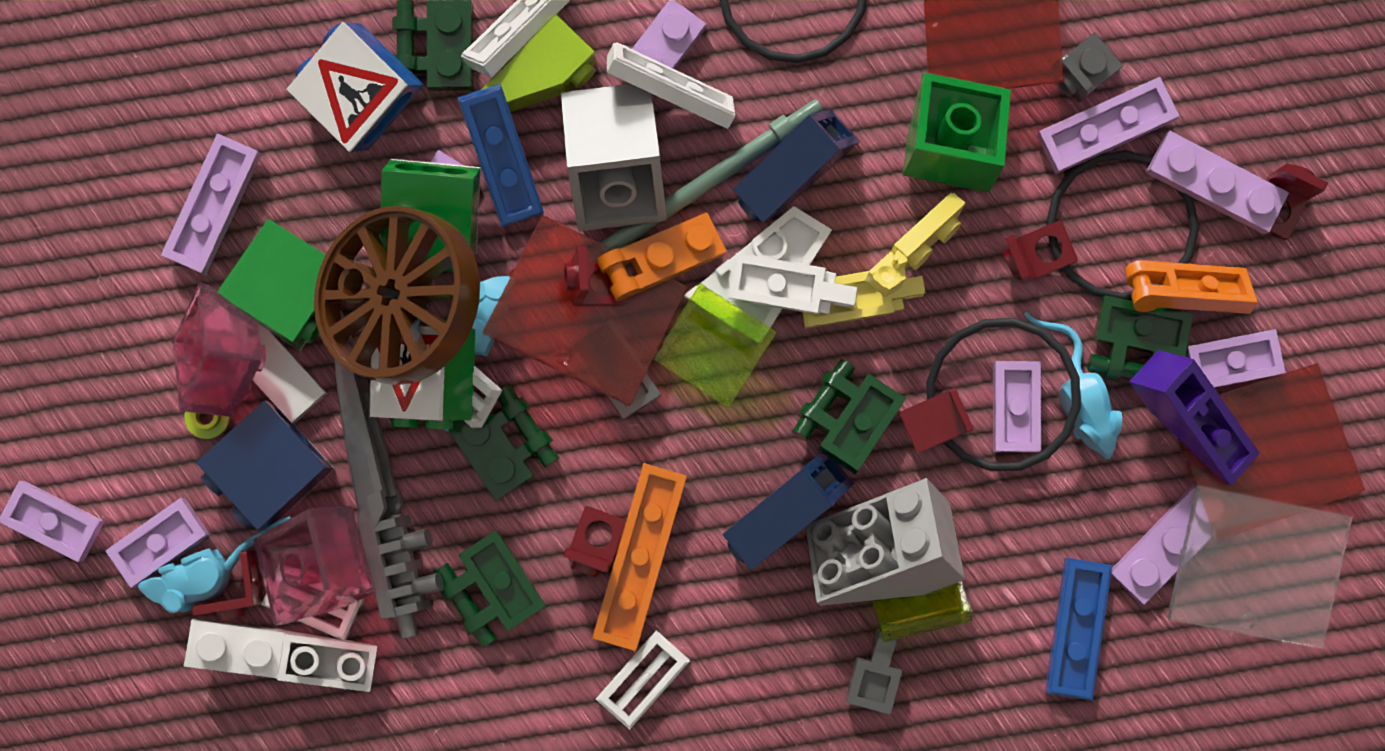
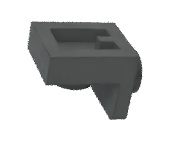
M1094 32L1070 53L1062 56L1051 70L1055 74L1054 81L1057 87L1066 96H1074L1080 103L1117 73L1123 65Z

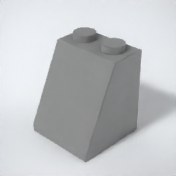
M632 84L561 92L567 169L578 231L667 221L652 93Z

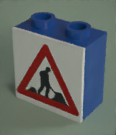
M342 22L329 30L323 39L324 44L318 52L299 66L295 73L296 78L286 90L349 152L367 151L424 85L366 27L359 23Z

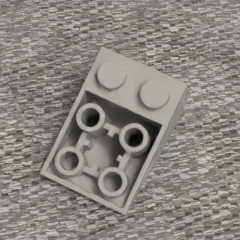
M927 478L822 518L806 526L816 601L820 606L925 595L965 580L950 502Z

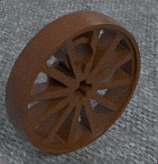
M391 206L379 208L362 215L349 224L334 240L323 259L317 276L314 311L317 328L324 345L335 360L346 369L376 382L403 385L428 378L441 370L455 357L471 332L480 298V278L476 259L464 236L451 223L429 212L408 207ZM414 222H421L416 235L408 247L409 227ZM389 227L386 253L379 234L382 230ZM439 236L445 248L424 262ZM363 246L373 267L355 261L356 255ZM453 266V285L431 286L432 279ZM363 282L367 283L365 289H361ZM453 299L447 321L430 311L429 308L432 300ZM342 303L360 306L341 320ZM420 320L439 332L438 337L428 349L418 328ZM365 326L352 349L348 342L349 336ZM402 336L412 360L399 366ZM381 340L379 368L374 369L371 367L370 359Z

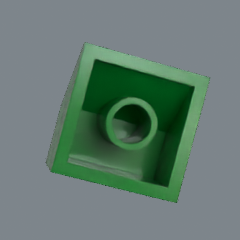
M924 72L921 77L907 135L902 176L989 193L1005 164L1011 90Z

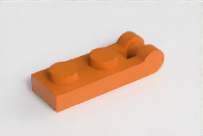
M706 212L621 249L611 250L597 258L596 262L601 272L608 274L613 284L610 290L615 300L621 301L719 259L725 255L727 250ZM632 263L637 276L629 277L623 265Z
M1140 260L1130 263L1124 270L1128 285L1134 288L1131 298L1134 308L1138 312H1150L1156 308L1251 314L1258 303L1246 268Z

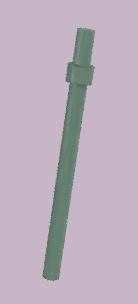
M814 99L790 116H780L768 124L769 130L665 199L667 219L780 144L809 115L824 111L820 103ZM663 221L624 226L598 243L594 248L599 256L614 249H621Z

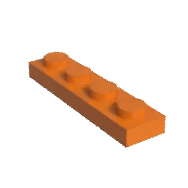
M643 463L592 639L633 651L637 650L687 475Z

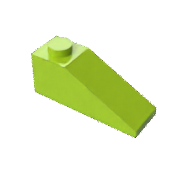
M555 15L482 89L501 84L510 112L560 96L561 92H568L573 86L577 89L582 87L596 71L593 67L597 63L595 51L560 17Z

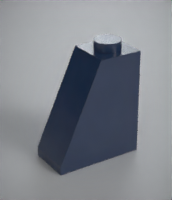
M832 109L809 115L733 188L740 197L738 200L739 205L751 218H759L762 222L776 217L861 141Z
M821 452L722 534L728 541L727 545L730 552L737 560L745 562L752 570L829 509L854 483L837 462Z

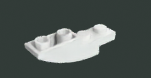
M192 619L184 667L277 678L278 681L370 692L377 645L246 624L234 625Z

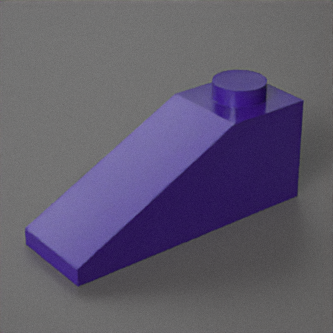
M1158 350L1129 381L1151 413L1225 484L1232 485L1260 454L1194 359Z

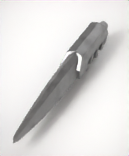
M341 311V320H342V319L344 318V315H343V313H342V311ZM349 336L348 342L353 349L355 344L352 336ZM334 358L343 436L359 513L357 522L381 619L396 617L401 639L419 635L414 612L431 608L430 600H424L423 595L439 592L444 588L443 579L439 573L419 578L417 569L423 568L421 559L414 560L412 552L432 546V534L428 529L408 533L406 525L412 524L410 515L404 516L399 514L404 504L400 488L396 486L379 418L369 417L370 388L367 379L346 369Z

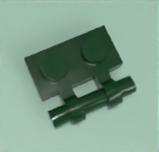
M397 0L396 16L392 18V33L397 34V55L395 57L413 75L427 74V88L429 91H474L473 69L469 68L461 57L462 53L473 44L472 1L427 0V17L417 18L414 17L413 0ZM414 35H427V57L414 56Z
M1106 295L1101 297L1093 341L1110 344L1109 354L1107 357L1090 354L1087 371L1103 374V378L1116 382L1120 378L1131 380L1144 364L1125 361L1127 348L1150 353L1149 359L1158 350L1185 357L1193 313L1169 308H1156L1150 312H1138L1134 308L1133 301Z
M840 359L833 371L828 370L820 380L822 387L812 402H806L799 411L798 417L800 419L793 428L792 433L797 438L807 441L815 429L822 431L827 436L818 450L856 475L906 398L869 373L860 387H857L848 381L855 367L850 362ZM841 397L848 402V405L840 417L835 419L826 412L835 398Z
M510 384L501 388L502 392L498 397L504 408L495 415L490 412L482 428H471L464 420H455L454 428L449 429V433L495 501H499L534 477L525 463L533 455L537 456L544 468L559 459V456L550 445L553 439L546 430H540L528 412L531 408L523 396L520 398L517 396ZM512 421L527 441L517 449L502 429Z
M498 530L493 531L458 555L467 569L460 576L457 577L449 563L444 564L433 572L434 574L439 573L443 579L444 588L440 593L446 602L448 600L452 601L465 621L461 624L468 636L474 635L482 648L497 639L488 625L496 617L500 619L508 632L547 606ZM475 582L490 604L481 611H479L466 591Z

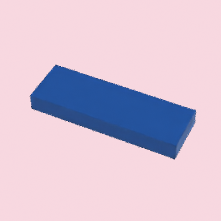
M498 84L458 97L501 226L503 227L543 214L544 211L502 85Z
M1071 558L1064 559L1045 686L1046 693L1093 701L1113 565Z

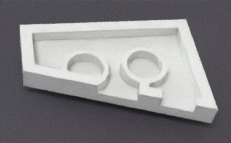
M793 206L738 253L811 265L832 229ZM734 255L698 286L696 285L687 292L684 298L760 345L782 311V308L728 299L735 260Z

